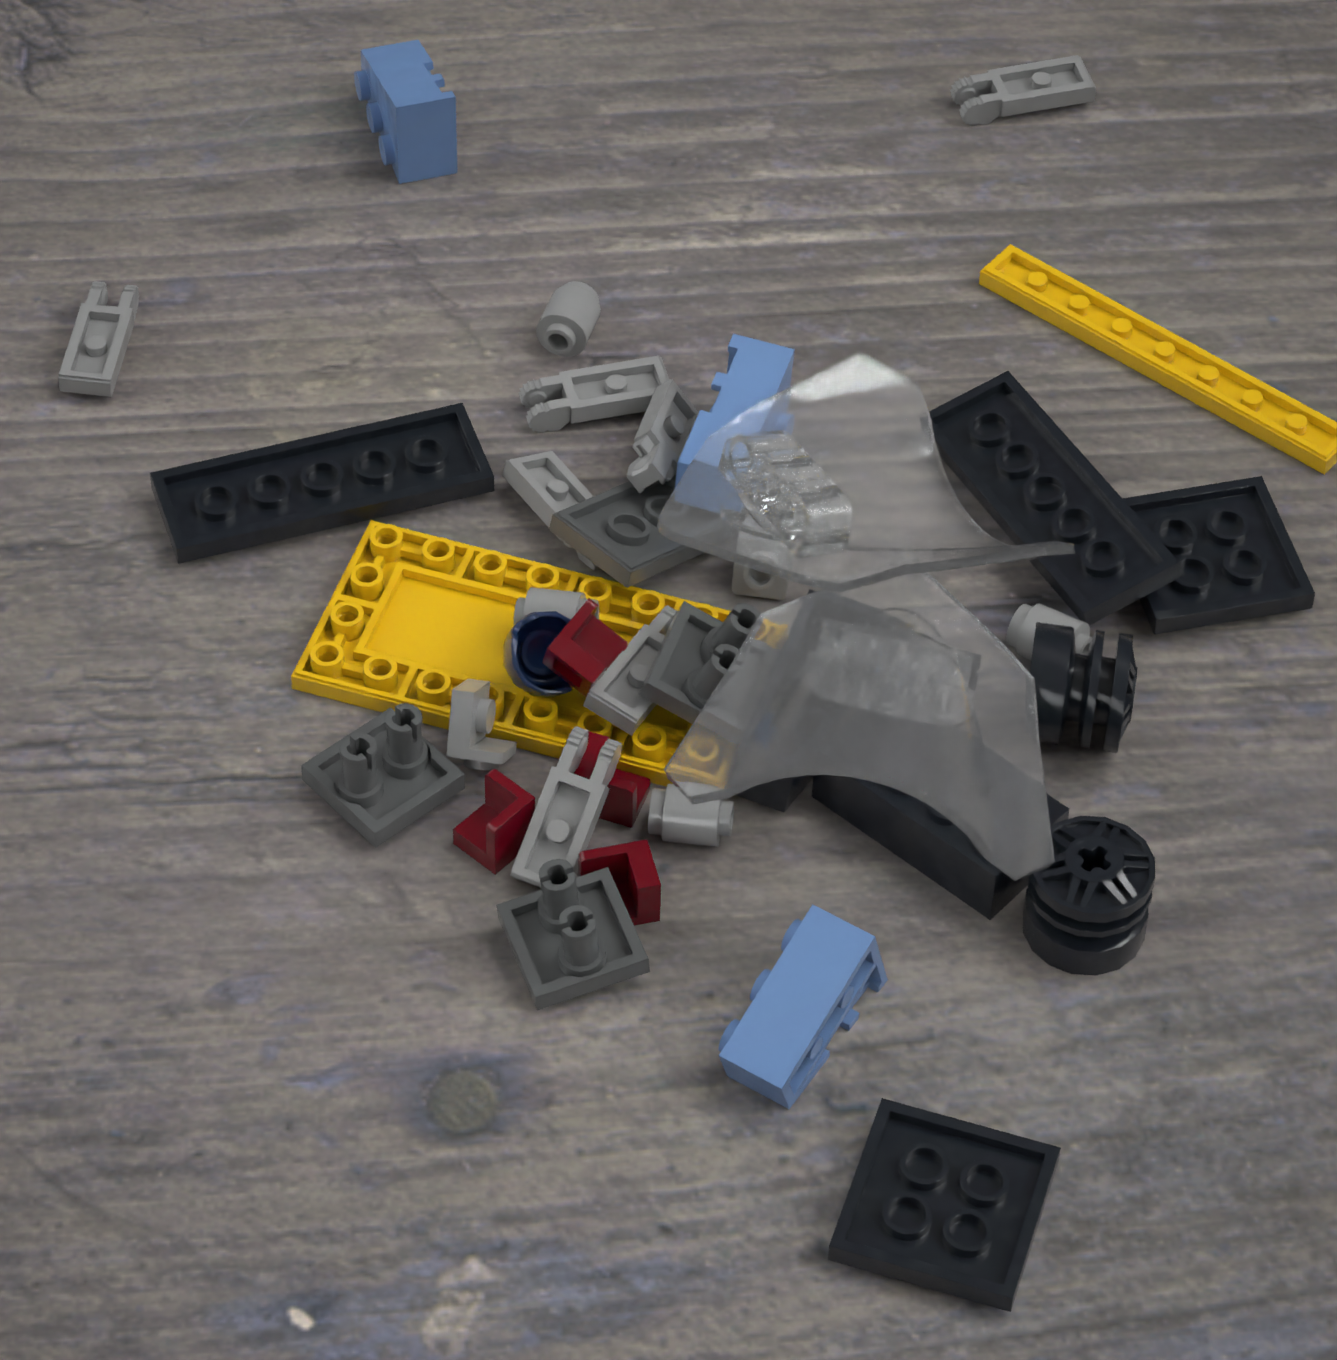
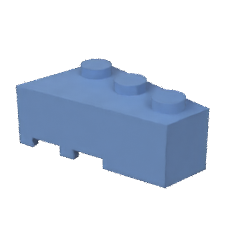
M419 40L362 49L361 71L354 72L358 98L360 101H368L366 112L370 130L372 133H380L378 140L383 164L385 166L392 164L399 184L457 173L456 96L452 91L441 92L439 87H445L444 78L441 73L431 74L430 70L434 69L433 61Z
M737 334L732 335L728 345L727 374L716 372L711 384V390L719 391L717 399L709 412L699 411L677 462L673 507L735 523L744 506L755 503L762 475H771L776 462L778 447L786 448L792 434L794 418L787 416V407L795 349Z
M813 904L803 920L796 919L789 926L781 944V951L783 953L772 970L765 969L758 976L750 993V1001L752 1003L741 1020L734 1019L730 1022L719 1043V1051L721 1052L719 1058L729 1078L788 1109L792 1107L829 1058L830 1051L826 1050V1047L838 1027L840 1026L849 1031L859 1019V1012L852 1008L867 988L879 992L888 980L875 936Z

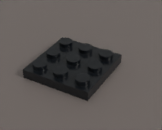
M1262 476L1122 498L1180 563V578L1140 599L1154 635L1311 609L1313 607L1315 592Z
M882 1098L829 1245L828 1260L1011 1312L1059 1162L1061 1147Z

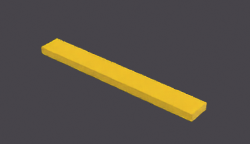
M1011 244L1008 245L980 271L979 284L1316 471L1325 475L1336 464V421Z

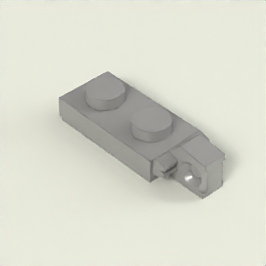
M673 379L656 387L634 438L635 443L632 444L639 457L629 465L627 478L639 493L658 480L663 485L676 475L677 462L699 414Z
M553 451L510 459L505 462L502 476L548 527H550L554 513L594 497ZM563 541V544H564V545H566L567 547L571 548V546H570L569 544H567L565 541ZM577 551L578 558L593 571L601 569Z

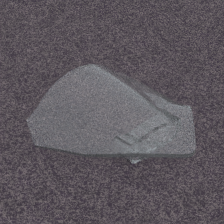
M859 352L755 404L708 436L663 507L657 524L658 530L662 535L679 544L776 577L837 593L875 584L905 574L997 565L1075 554L1074 544L1049 541L1007 545L986 533L966 512L950 485L938 453L930 413L919 384L863 352Z
M901 566L808 594L761 613L729 669L664 768L667 778L692 805L727 799L756 785L782 778L805 775H832L868 780L909 794L946 816L969 837L987 861L1014 881L1046 869L1055 862L1039 742L1035 678L977 617L926 571L916 567Z

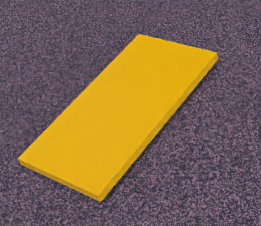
M370 520L291 675L292 689L382 713L390 707L395 711V706L402 703L412 704L421 711L422 723L449 730L452 689L468 678L490 681L489 699L495 700L496 714L493 728L489 734H485V737L517 742L516 748L559 759L569 734L574 729V726L590 732L608 736L609 739L622 743L621 756L616 769L647 777L650 779V783L665 787L668 784L720 788L724 789L725 796L742 747L738 749L659 705L654 707L631 736L584 707L586 697L575 688H572L571 692L556 697L532 696L513 683L503 666L504 642L507 634L514 626L516 601L519 597L526 598L530 587L585 593L586 599L598 600L599 620L626 640L627 643L633 639L644 624L649 626L667 605L677 611L685 601L721 622H724L731 612L730 610L670 596L654 590L635 586L626 588L619 582L602 577H595ZM763 619L762 626L753 639L782 654L789 637V625Z

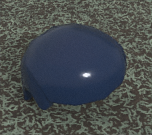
M556 611L533 612L520 619L512 627L504 642L503 666L516 686L532 696L556 697L572 691L573 687L542 663L547 648L571 620L570 618Z

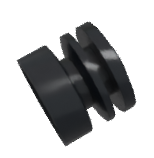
M1036 622L1021 740L1058 745L1066 721L1078 722L1080 748L1089 749L1092 726L1097 724L1106 726L1103 751L1117 753L1119 742L1128 723L1131 721L1138 667H1136L1133 652V635L1119 633L1115 658L1102 656L1105 631L1096 630L1088 653L1081 654L1076 653L1074 627Z
M1078 816L1059 821L1044 831L1031 852L1028 887L1026 889L1023 910V934L1032 951L1048 965L1077 975L1097 976L1119 970L1135 958L1145 939L1149 917L1148 907L1152 900V889L1155 883V857L1146 841L1129 826L1106 817Z

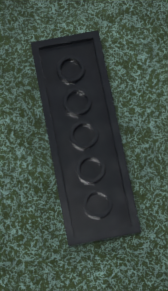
M1009 371L917 417L920 434L1079 620L1088 623L1090 626L1181 577L1179 561Z
M463 403L150 473L151 488L178 564L494 491L493 472Z

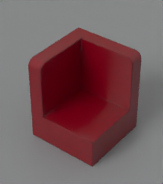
M590 598L549 645L542 662L585 697H587L590 689L603 676L604 672L618 655L628 647L626 640L594 616L598 604Z
M588 731V746L574 774L590 779L600 749L609 737ZM616 769L613 778L607 785L610 790L599 819L632 828L650 791V779Z
M492 769L485 775V803L453 829V844L496 875L517 857L535 811V797L497 769Z
M647 839L584 850L578 854V877L606 867L609 868L634 926L660 921L661 883Z

